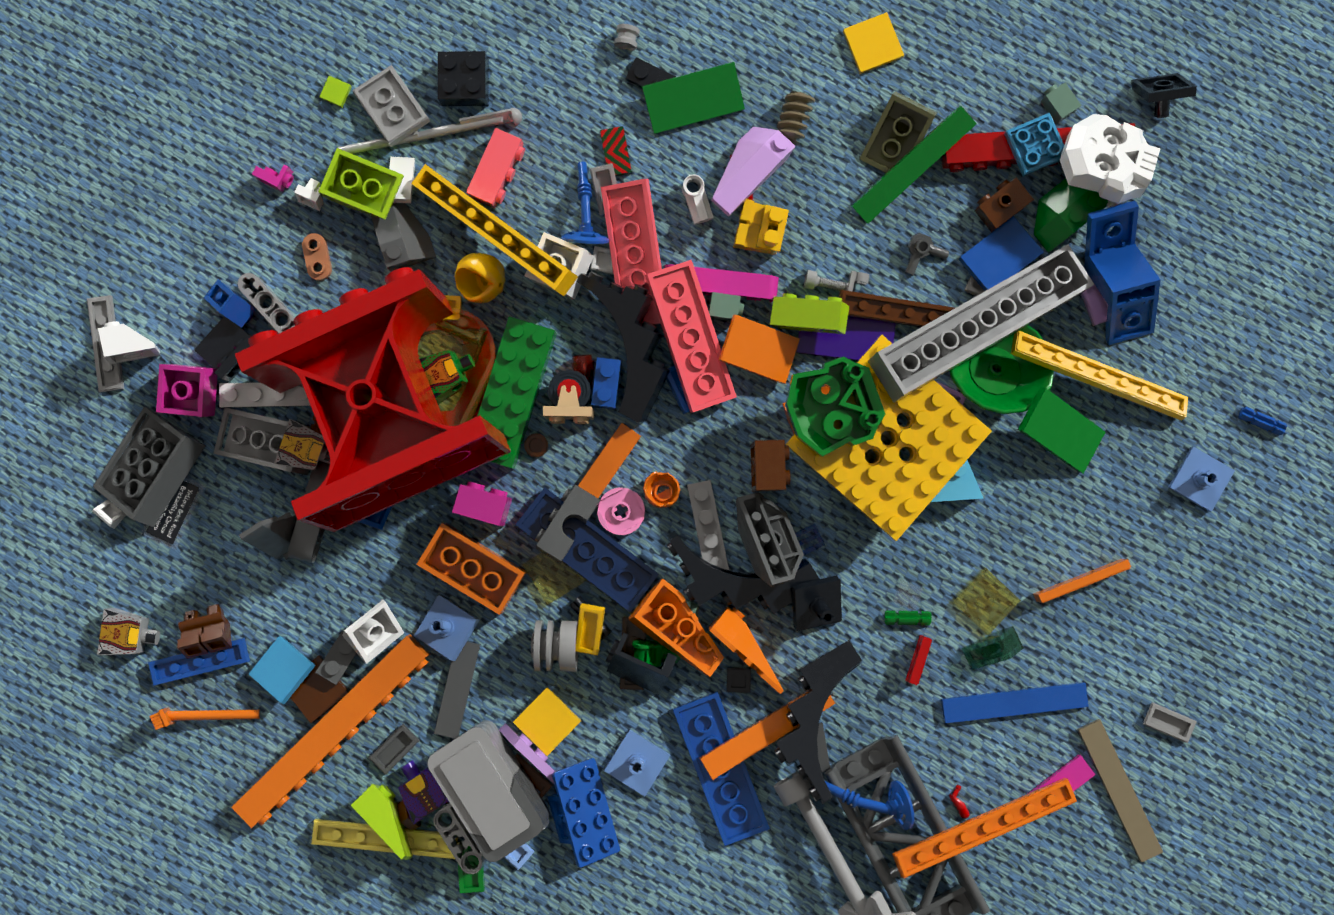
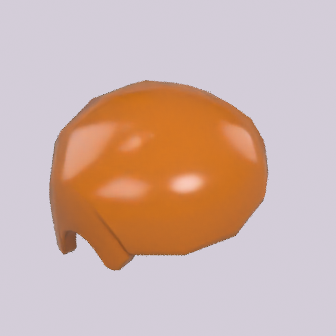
M655 471L645 479L643 491L649 504L658 508L671 507L678 500L680 487L678 480L670 475V473ZM659 487H669L668 489L664 490L663 492L657 495V490Z

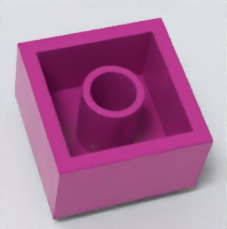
M159 364L156 412L197 417L215 416L218 375L214 372L217 368Z
M468 481L467 485L460 484L452 513L497 526H505L512 498L507 497L508 492L491 488V491L488 492L484 490V485Z

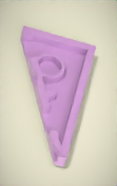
M505 723L499 731L554 784L552 773L555 770L545 762L548 757L539 748L534 751L530 747L533 743L523 733L518 736Z

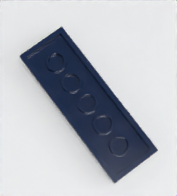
M544 487L515 526L535 540L542 528L546 530L551 522L548 521V518L555 508L559 510L564 502ZM577 518L566 520L562 525L563 532L574 540V543L562 562L630 613L659 574L589 520L587 523Z

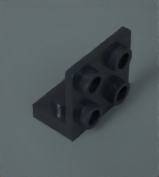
M224 316L195 348V352L213 368H217L214 372L223 380L231 382L241 371L235 353L250 347L248 340L251 336Z

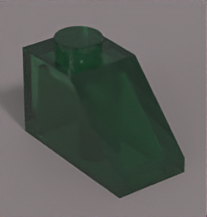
M1014 626L996 631L961 649L971 669L974 670L1011 659L1024 647Z

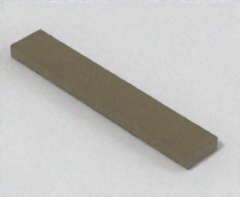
M1097 719L1078 728L1077 731L1139 861L1144 862L1163 853L1101 720Z

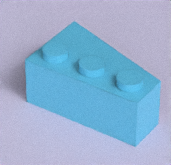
M968 460L931 502L984 499Z

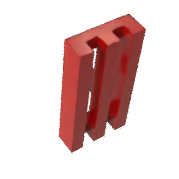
M919 635L906 676V681L911 684H919L932 643L931 638Z

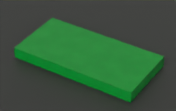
M734 62L642 86L654 134L745 109Z
M1040 387L1018 428L1020 432L1077 472L1083 474L1106 433L1044 387Z

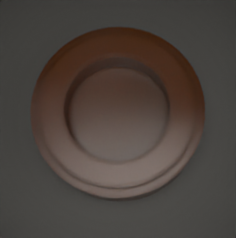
M531 434L525 440V451L532 457H541L548 450V441L541 434Z

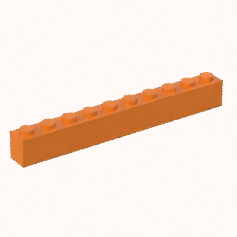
M411 634L407 635L231 808L250 828H253L258 823L261 826L273 816L270 811L275 806L280 809L290 799L287 795L293 789L297 792L307 782L305 777L310 772L315 774L325 765L322 760L327 755L333 757L342 748L340 743L345 738L350 740L359 731L357 726L362 721L367 723L377 714L374 709L380 703L385 706L394 697L392 692L397 687L402 689L411 680L409 675L414 670L419 672L429 663L426 660L430 655L428 651Z

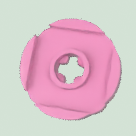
M614 488L606 492L601 498L597 511L598 519L607 531L613 534L627 535L640 527L645 516V505L636 492L628 488ZM619 504L622 507L628 508V511L625 512V518L615 515L617 511L616 506Z

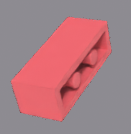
M495 128L466 193L469 197L492 208H495L497 203L501 204L506 194L504 187L507 182L511 183L516 172L513 167L516 161L522 160L525 153L522 139Z

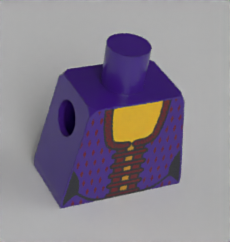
M412 760L400 768L408 780L398 788L413 824L448 802L447 797L428 767L420 772Z

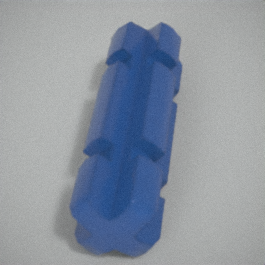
M1243 407L1238 416L1239 419L1246 422L1251 421L1250 424L1267 431L1271 430L1276 435H1283L1287 428L1286 423L1279 420L1275 421V418L1258 411L1254 412L1249 407Z

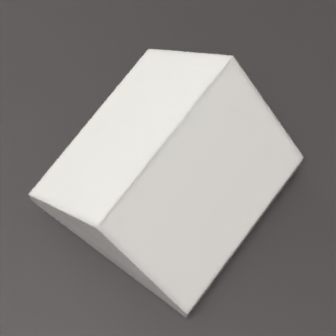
M106 500L92 510L113 529L126 516L123 511L109 500Z

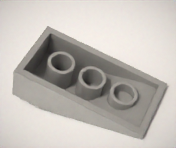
M230 408L224 409L214 454L303 475H308L310 470L274 464L288 421ZM233 414L224 451H221L229 415Z

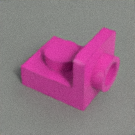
M283 165L279 173L269 167H265L263 170L258 166L255 167L252 173L257 180L282 193L285 188L291 186L294 179L293 171L286 165Z

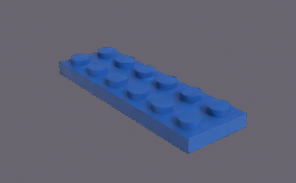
M718 691L673 708L724 846L770 829L744 761L712 780L699 759L734 737Z

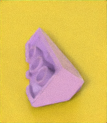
M752 127L738 141L711 201L727 216H730L788 159L796 146L779 130Z

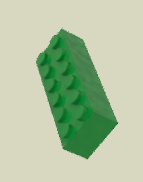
M510 316L508 317L478 416H482L504 434L511 450L510 453L490 462L515 469L557 333L555 330Z

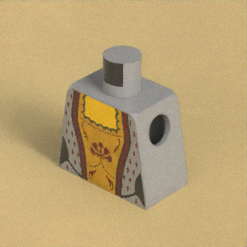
M289 419L274 464L316 470L319 461L330 464V455L328 449L324 447L325 441L321 434Z
M106 608L103 611L97 655L137 654L144 652L145 644L157 645L159 643L160 631L148 629L149 618L117 608Z

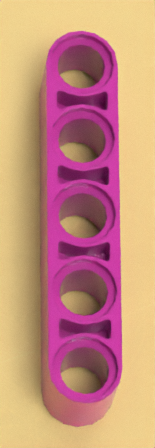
M673 264L663 265V269L673 266ZM694 267L703 295L712 296V292L747 297L746 300L761 301V299H768L770 302H773L774 296H777L779 277Z

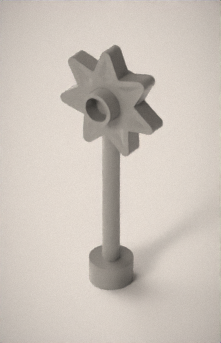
M796 771L792 774L793 777L791 779L786 777L773 786L784 806L796 802L850 902H846L838 910L839 915H916L912 911L893 914L880 891H875L866 899L809 796L811 794L809 792L811 785L807 779L802 780Z

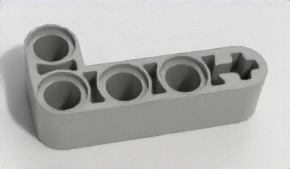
M245 273L240 276L238 288L278 333L295 326L293 320L296 316L262 279L252 273ZM252 281L253 286L260 292L256 293L255 291L249 289V282ZM271 297V306L264 308L263 303L265 299ZM287 315V323L284 326H280L279 319L281 316Z

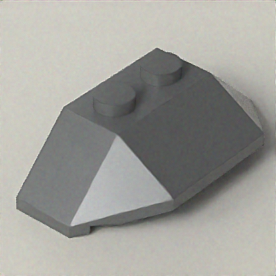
M759 492L737 497L738 532L755 574L770 587L793 581L804 554L786 511L764 498V495Z

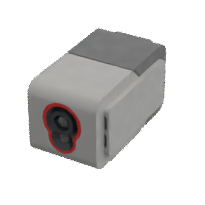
M484 720L429 757L428 768L450 802L435 814L434 825L465 873H477L483 867L486 860L490 862L501 860L536 837L548 826L550 811L492 721ZM442 813H449L451 815V824H446L442 821ZM463 836L465 840L457 843L455 839ZM468 846H470L471 848H469V849L465 852V854H463L462 851H463L464 849H467ZM468 856H476L479 860V865H471L468 862Z

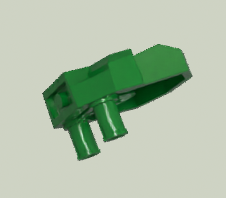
M843 356L824 363L822 369L793 374L791 377L785 407L797 439L820 457L847 443L854 446L874 438L876 430L886 414L869 367L855 363ZM823 385L829 387L828 394H823L821 392V387ZM851 393H853L857 405L846 402ZM835 420H839L842 423L840 429L834 428L833 423Z

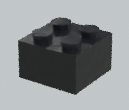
M485 51L438 52V100L441 106H489V60Z

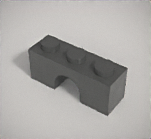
M576 484L572 490L568 488L561 498V501L564 502L559 510L556 508L553 510L548 518V521L551 522L546 530L542 528L534 540L538 542L536 545L537 550L561 564L574 543V540L563 532V523L570 518H577L587 523L600 502V499Z

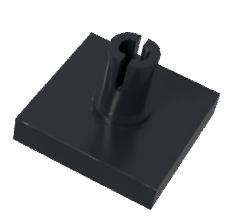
M1179 73L1131 80L1132 90L1148 103L1155 102L1154 116L1157 118L1169 117L1170 100L1196 96L1197 86Z
M837 575L792 585L793 626L796 631L842 621L841 580Z

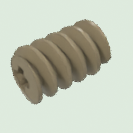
M790 92V94L785 96L786 103L782 106L784 112L779 116L781 121L778 122L777 128L795 146H799L800 143L797 139L805 138V135L799 131L807 130V125L803 124L802 121L810 120V117L805 112H812L813 110L807 103H815V99L802 92Z

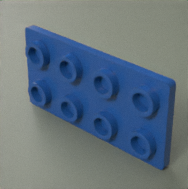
M590 758L553 772L552 777L557 793L549 795L547 798L560 843L571 844L577 867L582 868L619 852L618 839L595 758Z

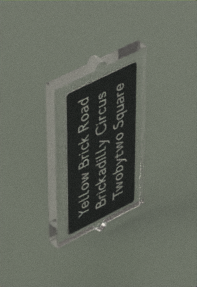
M186 476L155 526L152 527L145 524L140 534L156 541V544L161 543L176 550L206 486L191 480L190 476Z

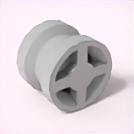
M618 24L616 29L618 36L614 40V46L619 49L635 51L637 49L636 37L639 36L640 29L630 24Z

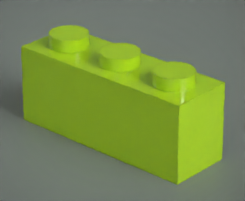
M783 293L782 297L774 296L770 325L778 329L845 335L849 306L842 302V298L828 297L827 300H819L818 296L805 295L804 299L797 298L795 294Z

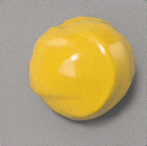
M471 253L463 257L458 262L454 274L456 288L466 300L473 303H488L503 292L506 281L503 264L494 256L485 253Z

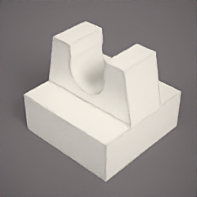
M311 178L305 187L298 184L294 192L298 202L320 211L324 203L318 192L320 182Z

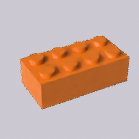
M441 523L416 564L499 615L504 612L527 574V571L447 523Z

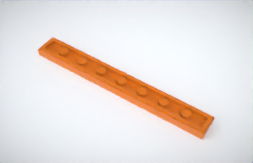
M1063 778L892 853L901 877L906 878L1073 804L1077 800L1068 778Z

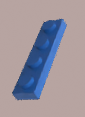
M245 638L231 641L232 648L212 653L208 650V654L188 659L183 654L148 662L153 686L249 662L250 658Z

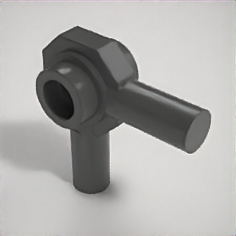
M917 233L911 236L907 246L912 255L905 272L914 275L920 258H924L929 254L946 260L949 251L933 245L930 236Z

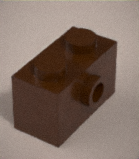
M1017 177L1011 182L1006 179L996 187L998 192L992 196L988 193L977 202L979 206L974 211L991 233L1034 200Z

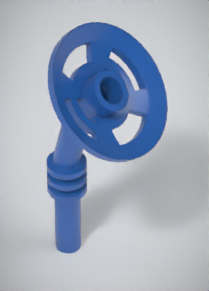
M579 162L577 164L579 176L577 191L578 199L581 200V225H579V230L568 232L562 235L561 239L582 244L609 243V238L594 232L593 226H591V184L588 183L587 163Z
M895 780L890 783L888 801L886 803L862 798L858 793L855 795L854 791L850 793L848 788L844 790L825 781L830 793L842 799L843 803L847 801V805L852 804L854 808L858 806L889 814L890 816L893 815L898 825L904 830H909L913 827L914 810L908 791L900 781ZM903 814L906 815L905 823L901 820Z

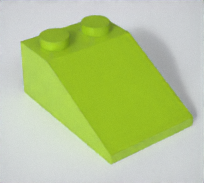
M337 148L318 192L325 199L386 220L404 175Z
M372 784L351 806L401 860H410L413 855L405 827L400 823L397 802L394 800L396 795L388 786Z

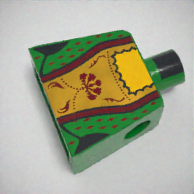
M450 350L419 358L438 404L467 385L468 380L464 372L475 367L470 354L458 359L456 353Z

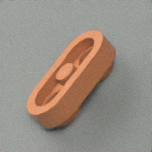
M312 233L307 235L302 242L305 264L311 278L323 281L332 272L326 240L321 235ZM317 241V247L311 249V243ZM321 264V265H322L321 271L316 272V271H315L316 265Z

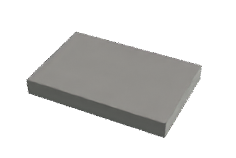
M392 65L352 90L390 147L430 122L428 116Z

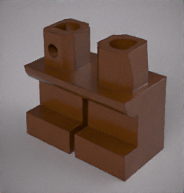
M219 604L209 606L207 608V615L202 617L197 610L185 612L184 621L178 622L181 639H177V648L187 659L208 654V650L212 653L232 648L230 622L225 618L223 609Z

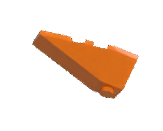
M663 578L640 601L628 618L629 621L651 638L708 677L712 676L724 659L710 635L705 632L699 623L696 614L687 605L682 593Z
M727 606L708 627L709 631L732 652H736L748 666L753 668L759 676L781 694L784 691L747 624L742 620L745 615L741 611L736 610L735 607L730 609Z

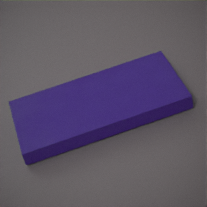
M848 316L845 335L799 331L798 338L800 340L796 353L832 358L844 356L849 360L858 361L880 335L886 337L893 344L896 324Z

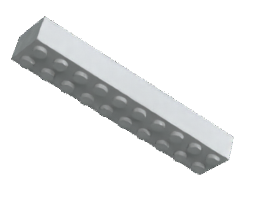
M1068 244L880 350L868 360V363L893 403L1079 296L1092 287L1094 283Z

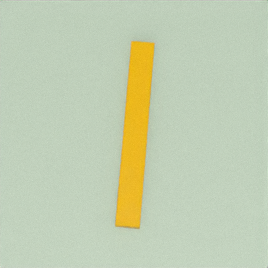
M1019 330L1014 334L1011 354L1178 420L1182 421L1186 418L1187 396Z

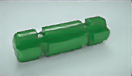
M887 610L884 613V623L886 625H894L895 623L898 625H917V623H920V625H930L932 621V615L929 611H921V613H918V611H898V613H895L894 610Z

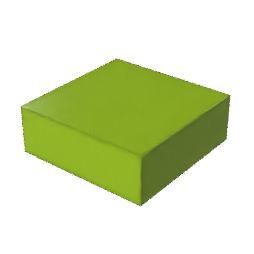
M328 76L319 97L343 108L352 86Z

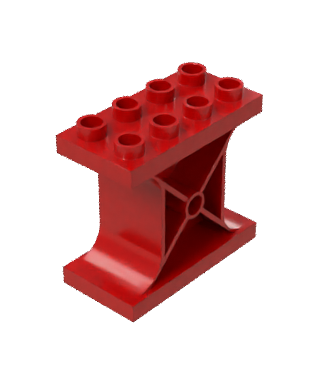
M410 267L396 269L384 278L386 285L370 292L365 288L348 291L339 298L340 306L325 313L320 309L305 311L294 318V327L279 334L275 330L259 332L249 338L248 343L250 347L235 353L242 373L280 394L300 384L303 385L330 455V467L325 480L315 491L291 501L298 521L336 532L511 452L504 434L482 416H477L457 426H447L420 362L418 345L422 334L431 324L453 315V311L447 297L420 269L413 271Z

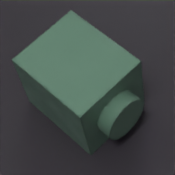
M1066 82L1059 87L1054 84L1044 92L1045 97L1040 101L1046 111L1051 114L1056 125L1082 106Z
M712 292L709 310L711 319L731 322L735 314L742 317L744 303H740L741 296Z

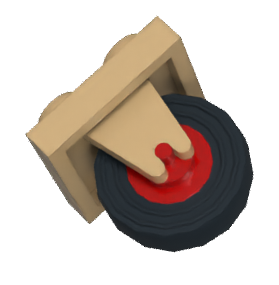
M565 370L556 374L548 387L549 400L553 406H543V416L549 419V422L552 424H565V419H573L575 424H589V420H594L593 407H585L591 396L590 383L578 371Z

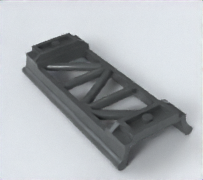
M898 735L892 737L885 736L880 740L872 742L837 761L824 773L829 783L844 790L848 788L850 792L879 777L871 800L880 802L893 769L898 767L915 799L912 802L914 812L921 810L933 835L947 830ZM838 798L898 913L912 911L916 915H968L975 912L984 915L990 911L961 854L935 864L920 905L911 910L895 879L901 876L897 866L889 868L876 841L913 845L929 837L879 832L896 822L893 815H887L872 823L876 811L867 809L864 817H862L857 806L854 808L852 804L847 805V801L843 803L842 799ZM948 861L959 884L934 897Z

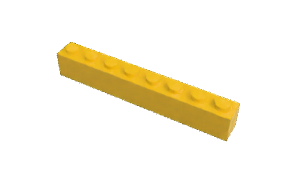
M426 164L411 183L562 296L566 295L578 278L577 275Z

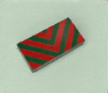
M623 126L600 130L606 165L613 163L615 176L632 174Z

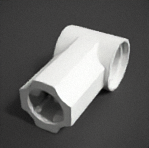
M695 174L687 176L683 182L682 193L686 198L693 224L696 225L712 220L714 217L704 189L703 179ZM695 182L699 186V191L695 193L690 192L687 189V184Z

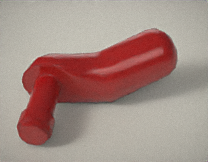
M957 784L953 794H950L949 797L960 816L966 819L970 816V813L965 803L957 798L961 790V786Z

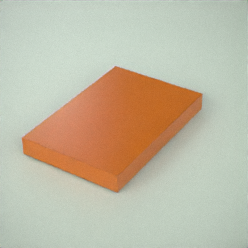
M735 314L732 317L719 361L775 382L786 384L800 339Z

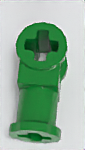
M635 640L632 642L634 657L654 667L661 666V662H664L668 653L677 657L675 663H678L680 660L679 656L657 641Z

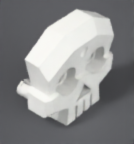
M1093 114L1072 127L1067 136L1060 157V163L1068 185L1098 192L1100 197L1109 200L1107 203L1109 208L1142 196L1152 181L1160 148L1147 144L1143 136V130L1125 122L1121 125L1107 115Z

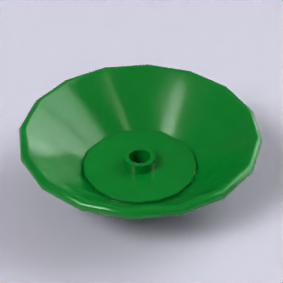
M1029 325L1019 330L1043 340L1040 334ZM1015 333L949 371L951 379L963 396L982 409L1000 414L1025 412L1031 406L1040 387L1047 388L1048 390L1052 387L1053 370L1011 354Z

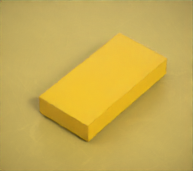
M583 603L580 605L575 652L598 656L605 607Z

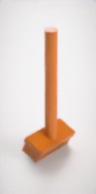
M169 707L149 717L153 721L155 730L175 724V721L260 719V709L170 711Z

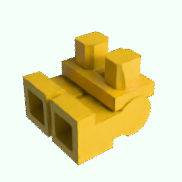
M746 199L742 205L733 247L776 255L781 249L789 210L755 203L753 200Z

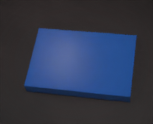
M1013 216L964 253L958 260L982 289L986 291L1020 272L1041 256L1044 251Z

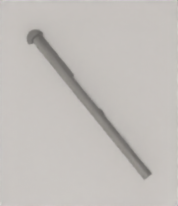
M510 108L460 118V123L420 132L417 130L396 145L514 122V125L517 126L522 121V113L517 108ZM385 138L338 148L355 154L390 147Z

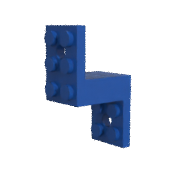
M1135 201L1088 213L1084 267L1108 304L1105 331L1108 345L1151 334L1155 330L1160 278L1135 244L1139 206Z

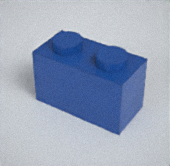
M597 357L592 407L616 410L621 360Z

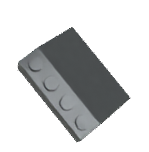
M144 406L93 487L132 520L154 527L202 453L205 445Z

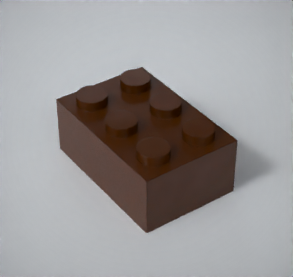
M755 440L750 444L752 492L786 490V485H790V470L785 469V461L789 460L790 457L789 445H785V440Z

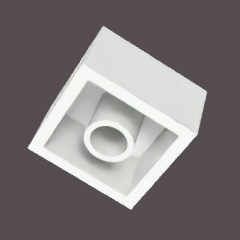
M545 232L537 246L577 275L578 278L581 273H587L594 257L586 249ZM526 271L525 277L555 291L530 271ZM578 278L565 296L572 299L576 298L581 284L577 282Z

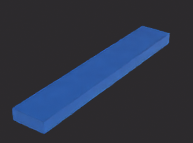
M1085 682L941 698L944 723L1089 707Z

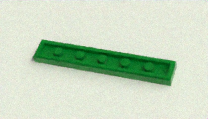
M959 105L851 206L869 224L977 123Z

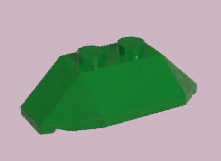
M1065 178L1038 200L1033 235L1049 253L1087 223L1088 213L1107 207L1109 200L1100 197L1096 191L1068 185Z

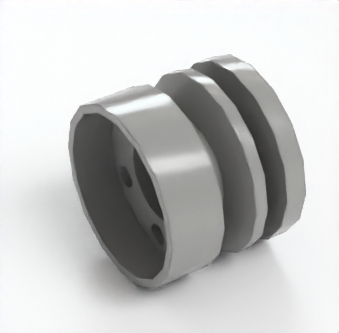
M536 620L531 638V657L533 658L535 671H542L543 660H546L547 671L552 670L554 660H558L560 671H577L578 652H575L578 621H561L559 631H555L553 621H548L547 631H544L543 620Z

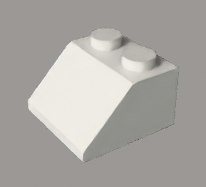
M117 321L104 324V327L98 328L103 355L111 364L161 355L160 350L152 341L125 324H120Z

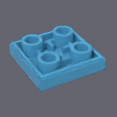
M1050 113L1005 131L1004 135L1023 177L1060 161L1064 143Z
M278 636L250 671L249 675L275 699L285 704L316 665L284 637Z

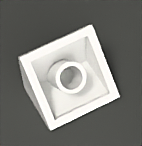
M381 600L345 629L342 636L367 664L404 634V631L387 603Z

